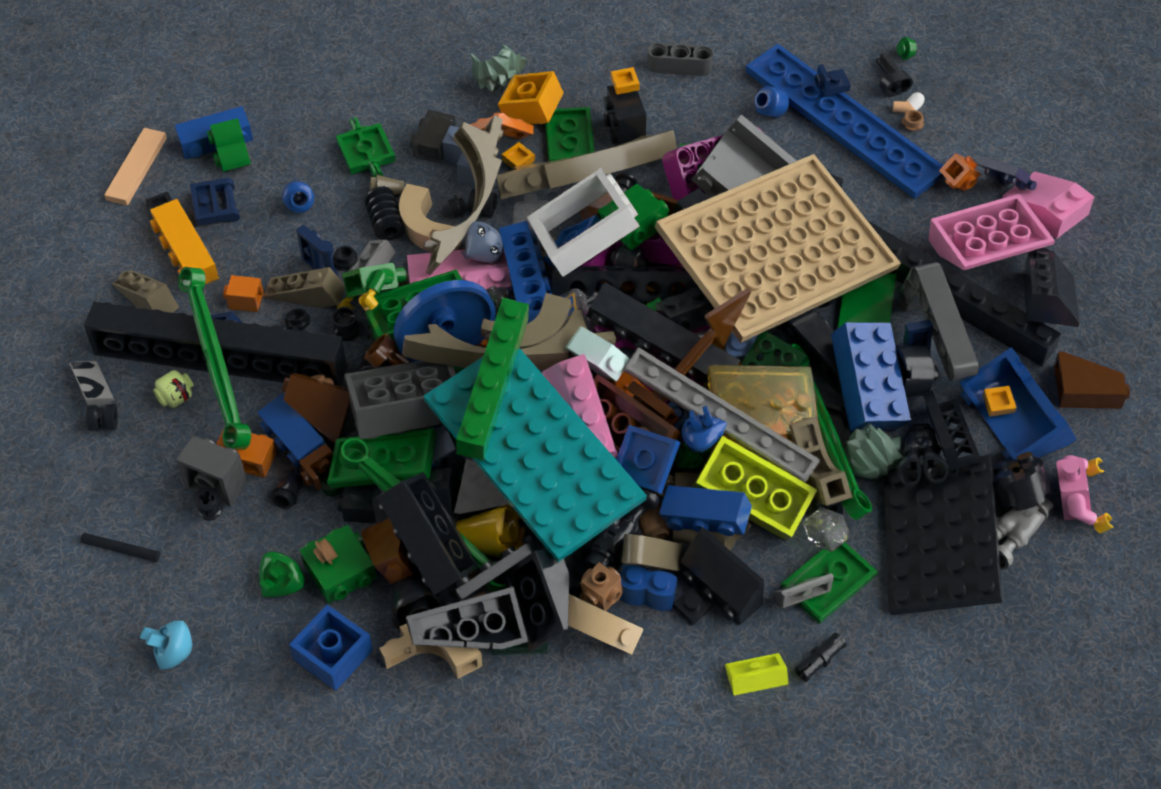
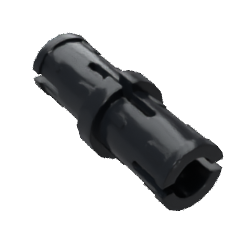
M834 632L820 647L815 646L811 650V655L799 666L795 667L796 674L800 676L803 673L804 676L801 679L805 682L810 680L822 667L826 668L831 663V659L847 646L844 638L842 637L838 641L837 639L840 637V634Z

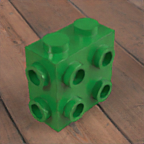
M638 184L624 192L638 213L634 218L639 227L619 240L630 250L658 232L655 228L656 222L668 217L669 208L663 200L656 199L649 189L645 190ZM614 200L598 210L601 220L619 208Z
M349 525L336 528L327 536L317 540L320 542L326 538L337 553L338 557L332 560V564H329L327 561L322 564L313 551L317 548L315 545L316 541L307 543L304 548L299 550L303 565L328 604L344 599L350 592L366 587L373 580L377 579L375 566L369 552L366 553L363 548L365 544L358 532L353 533Z

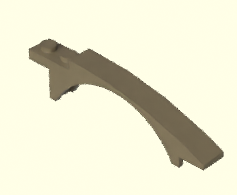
M495 115L486 125L484 131L463 122L454 134L453 140L465 155L473 173L475 202L471 215L466 221L450 229L434 231L430 240L425 241L423 249L431 252L427 274L431 275L456 248L468 232L472 222L476 221L492 191L502 160L496 158L498 153L496 144L500 141L503 134L501 129L503 119Z
M674 130L644 135L618 146L580 156L515 166L513 171L500 173L496 176L500 199L579 182L600 168L605 174L661 159L666 152L677 148Z
M574 310L566 325L552 338L535 346L521 349L538 370H546L558 362L576 357L565 347L580 326L587 329L581 310ZM437 324L428 325L429 333L404 336L403 356L425 362L466 368L482 358L486 348L474 346L453 337ZM614 331L594 333L615 346L616 337Z

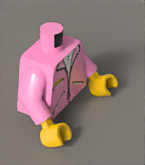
M1068 455L1056 461L1064 520L1077 519L1088 525H1093L1098 533H1104L1112 529L1113 526L1109 523L1112 520L1111 516L1105 513L1097 517L1096 513L1091 511L1087 476L1090 477L1104 472L1098 466V464L1102 463V460L1097 457L1087 461L1085 458Z

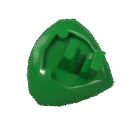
M270 551L263 554L259 571L260 588L263 597L285 596L303 588L305 578L296 561L279 552Z

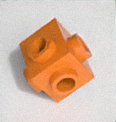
M957 153L939 170L946 177L944 181L954 190L959 188L965 191L972 188L977 183V178L981 175L976 169L978 164L970 156L965 158Z

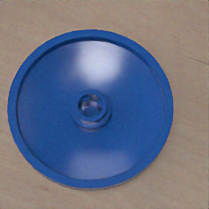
M452 280L436 284L417 294L401 310L394 325L395 342L402 353L405 335L429 333L428 325L437 324L453 337L474 346L476 344L479 345L485 339V337L481 336L483 319L495 321V305L486 289L475 282ZM405 357V358H407L408 360H410L411 362L419 361V360H416V359H412V358Z

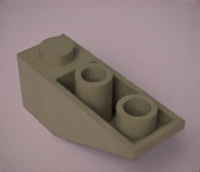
M330 267L272 277L268 282L263 297L324 308L339 305L345 288L343 282Z
M125 271L112 283L117 290L138 308L158 309L170 313L179 308L165 283L136 271Z

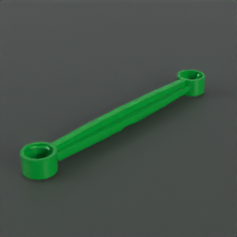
M183 267L178 276V286L182 292L188 293L201 347L206 357L207 368L226 425L222 435L223 444L226 448L245 450L251 442V430L247 424L240 422L223 354L202 291L205 286V273L201 268Z
M791 345L792 347L806 354L805 351L799 345ZM807 356L795 379L809 416L817 417L824 446L832 464L838 470L845 471L852 498L843 500L842 505L851 518L859 520L872 511V505L867 496L857 486L833 422L807 368V365L810 363Z
M350 438L342 444L339 459L344 467L351 470L360 469L384 492L400 483L397 478L368 456V446L364 441L358 438ZM349 448H355L362 452L363 458L353 460L348 458L344 452ZM460 533L479 567L490 561ZM492 580L484 585L490 592L507 589L505 583L496 584Z

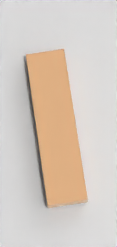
M148 128L142 130L104 194L106 201L128 206L166 141L167 136L165 132Z

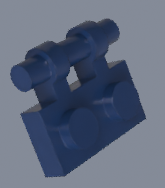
M980 156L977 164L985 169L984 174L998 179L1002 184L1016 185L1018 189L1024 191L1027 189L1035 190L1037 186L1036 181L1030 180L1031 175L1020 167Z

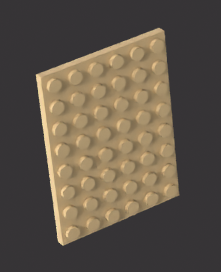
M814 154L658 220L655 224L658 233L714 308H717L746 288L751 291L732 330L740 343L898 269L901 264Z

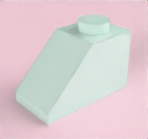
M582 326L578 328L565 347L575 356L585 354L589 367L605 379L613 381L619 379L624 371V367L630 360L613 344Z

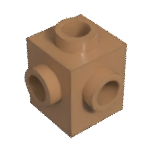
M600 562L593 569H588L581 579L583 598L589 604L604 611H607L622 595L620 574L614 568H607Z

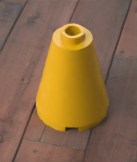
M510 504L457 521V530L484 555L501 558L500 554L510 547L514 546L517 550L524 545L522 539L525 538V532L523 527L519 528L518 519L522 518Z

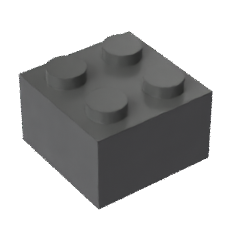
M193 435L176 459L185 488L194 492L207 486L215 488L220 493L221 503L230 507L247 484L240 454L232 448L218 446L208 438L201 439Z

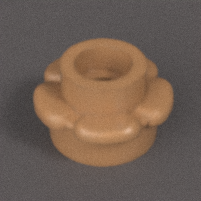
M917 110L907 111L905 117L901 120L902 125L909 131L920 130L924 127L923 114Z
M326 538L320 542H315L317 548L313 551L322 564L326 561L332 564V560L338 557L331 544Z

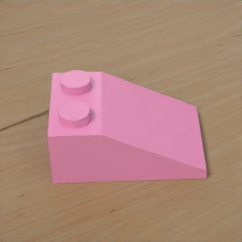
M1033 172L1030 176V180L1037 183L1035 190L1027 189L1024 191L1014 186L1002 196L1006 198L1020 194L1046 230L1056 239L1089 215L1094 196L1077 183L1039 172Z

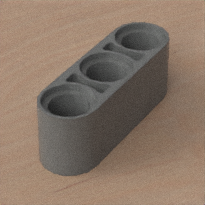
M654 43L648 47L647 68L652 72L705 76L712 71L713 50L707 46Z

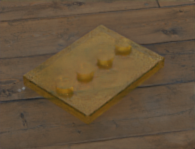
M710 365L707 369L709 391L792 443L793 439L788 424L810 417H817L818 421L811 367ZM725 434L722 435V436L726 437L727 439H729V440H731V441H733V442H736L735 440H733L732 438L728 437L727 435H725Z

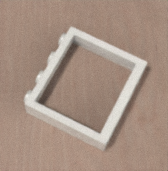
M601 168L527 217L549 258L562 277L639 227L634 218L638 213L611 173L605 175ZM609 193L619 209L558 249L549 231L604 194Z

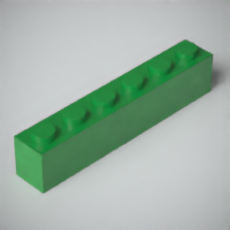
M502 298L456 439L457 454L484 461L526 329L529 304Z

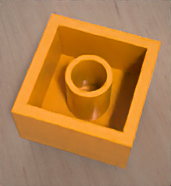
M554 71L513 75L498 106L507 117L522 119L528 124L549 123L564 92Z

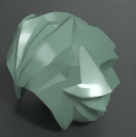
M503 44L498 56H494L484 62H481L472 53L470 54L473 62L471 70L474 79L478 82L480 89L487 87L493 93L499 90L501 86L507 87L513 75L521 73L522 69L526 66L527 59L524 56H520L521 54L516 55L509 47Z
M868 424L861 430L856 429L849 436V440L845 441L844 452L853 475L858 477L878 479L886 476L887 472L897 467L903 458L902 450H900V437L892 439L891 436H887L880 428L876 430L871 424Z

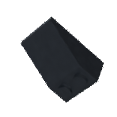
M538 550L502 573L506 588L514 587L528 639L526 644L529 652L538 649L568 629L569 572L564 559L557 562L548 550Z

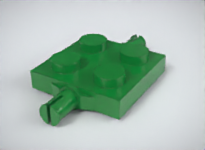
M354 117V121L353 118H350L349 124L352 130L337 135L336 140L351 175L370 169L373 177H376L377 174L383 176L379 166L396 162V158L381 123L361 126L357 117Z

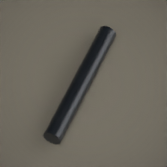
M83 533L81 536V543L155 562H158L161 555L160 551L88 533Z

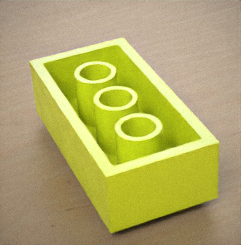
M721 436L715 444L692 485L693 488L744 492L752 505L749 520L784 540H788L793 536L817 492V489L724 436Z

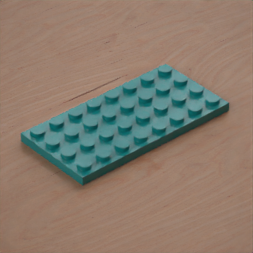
M519 348L484 461L472 459L556 561L560 562L644 502L647 495ZM483 357L424 395V401L455 439H457Z

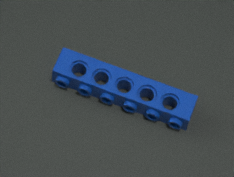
M523 221L501 227L499 231L516 301L529 304L528 324L540 313L545 294L551 291L548 277H542L547 275L543 260L538 261L543 258L539 244L534 245L538 243L537 235L534 229L530 230L528 221Z

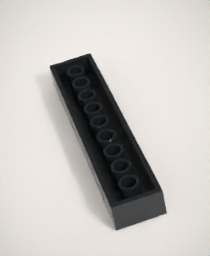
M93 302L84 328L94 355L209 372L194 316L184 313L163 312L158 309L149 310L135 306L114 305L109 302ZM212 319L228 375L284 383L285 378H290V375L293 373L307 377L324 374V377L332 379L334 385L341 386L347 368L342 337L332 334L324 335L309 331L289 330L283 327H268L256 323L247 324L234 320Z

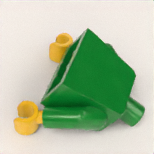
M386 263L342 273L346 298L337 305V309L340 307H350L354 310L355 308L350 302L352 300L356 301L359 296H361L359 303L365 311L374 309L378 302L373 296L378 295L380 292L397 288L398 283L405 282V269L403 267L395 268L394 263Z

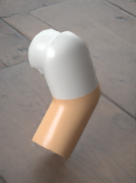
M919 92L913 93L905 102L893 101V112L906 113L909 110H918L925 100L923 94Z

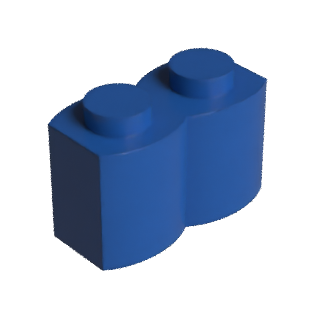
M636 565L623 566L620 575L622 595L619 599L630 605L646 604L648 607L658 611L672 610L677 589L676 576L664 571L649 572L647 569Z

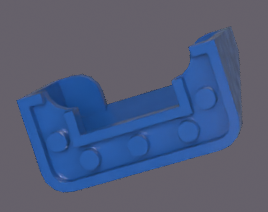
M1012 347L978 369L977 375L966 377L959 383L964 389L960 394L969 406L974 403L1005 447L1002 454L1007 461L1017 459L1018 455L1025 452H1032L1034 457L1040 458L1069 446L1077 441V438L1069 424L1054 408L1027 368L1019 360V356ZM1010 386L1017 407L1015 413L989 417L982 395L984 389Z

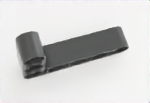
M935 262L912 267L898 293L899 305L902 311L908 312L922 309L925 319H930L933 324L932 338L949 380L953 381L977 375L978 362L941 265Z

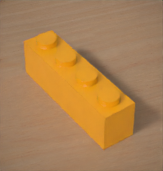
M178 199L150 209L153 218L149 221L155 234L160 233L159 241L164 250L169 249V259L174 267L178 265V274L183 267L201 268L204 271L205 284L219 279L213 259Z

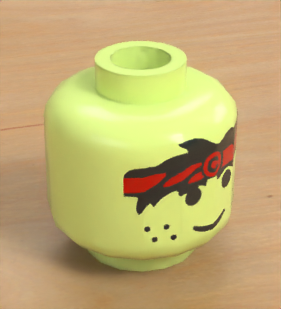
M172 370L156 380V388L153 389V392L163 407L168 406L174 409L191 398L192 391L190 388L194 385L186 373L181 375L178 371Z

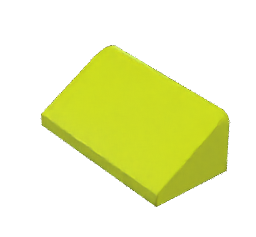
M779 653L725 664L734 696L788 685L787 667Z

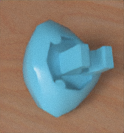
M172 621L159 630L144 627L140 635L141 639L146 640L145 643L147 645L154 646V656L161 670L179 665L187 659L192 650L191 634L184 621Z

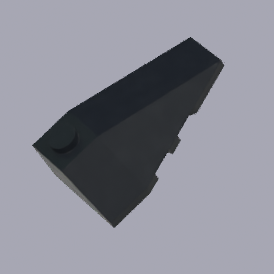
M514 587L405 617L412 645L501 650L528 642Z

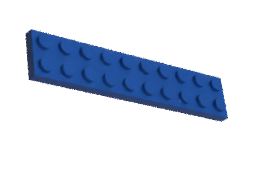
M775 45L746 65V73L765 87L771 86L786 92L791 107L912 198H917L944 177L939 171L944 165L849 95L843 92L823 96L820 88H817L815 85L814 76L817 72L781 45Z

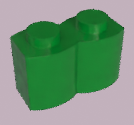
M238 118L209 125L211 130L206 132L210 145L215 144L217 153L213 154L217 168L221 167L224 172L251 164Z

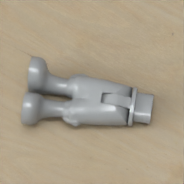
M1046 497V501L1040 505L1022 511H1016L1015 507H1013L1002 517L997 518L998 541L1008 537L1002 545H999L1000 570H1005L1012 565V551L1026 546L1030 537L1037 531L1043 521L1048 518V512L1053 508V504Z

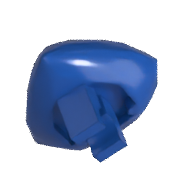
M707 406L702 407L704 415H695L693 410L689 411L690 418L685 420L682 426L681 435L683 441L695 453H702L712 448L724 434L727 426L725 421L712 417Z

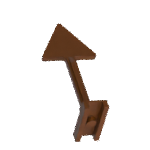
M746 288L705 315V319L710 326L709 331L699 339L674 370L685 375L712 344L715 337L722 345L726 344L751 294L749 289ZM634 380L627 387L628 391L634 394V399L671 425H674L679 419L673 409L665 403L667 398L655 390L651 393Z

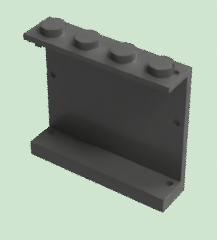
M741 114L729 126L691 180L711 197H714L794 163L797 160Z

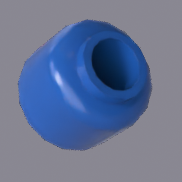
M766 86L758 91L754 104L756 111L760 115L779 118L785 114L789 105V98L782 89Z
M294 180L284 186L282 201L290 211L303 213L312 207L314 193L305 182Z

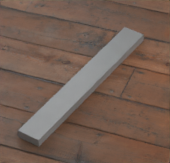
M640 348L636 350L624 367V372L688 412L693 410L695 415H704L702 407L707 406L712 417L719 418L727 423L725 435L806 483L820 459Z

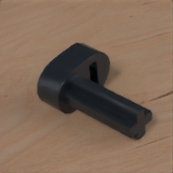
M885 53L880 54V57L876 58V63L886 74L879 84L885 95L892 97L910 90L913 80L904 70L900 71Z

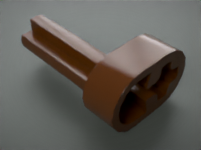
M388 333L381 335L364 356L367 362L374 368L381 365L385 360L391 365L409 363L395 348L396 342Z

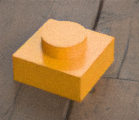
M634 67L611 71V80L616 94L640 90V83Z
M518 142L502 153V161L513 169L515 166L533 163L535 161V154Z
M1010 386L984 389L982 395L989 417L1015 413L1017 407Z

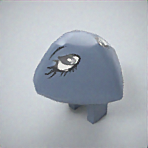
M472 222L467 232L465 250L461 252L465 260L467 261L471 258L488 263L500 261L503 254V244L499 232L485 222Z

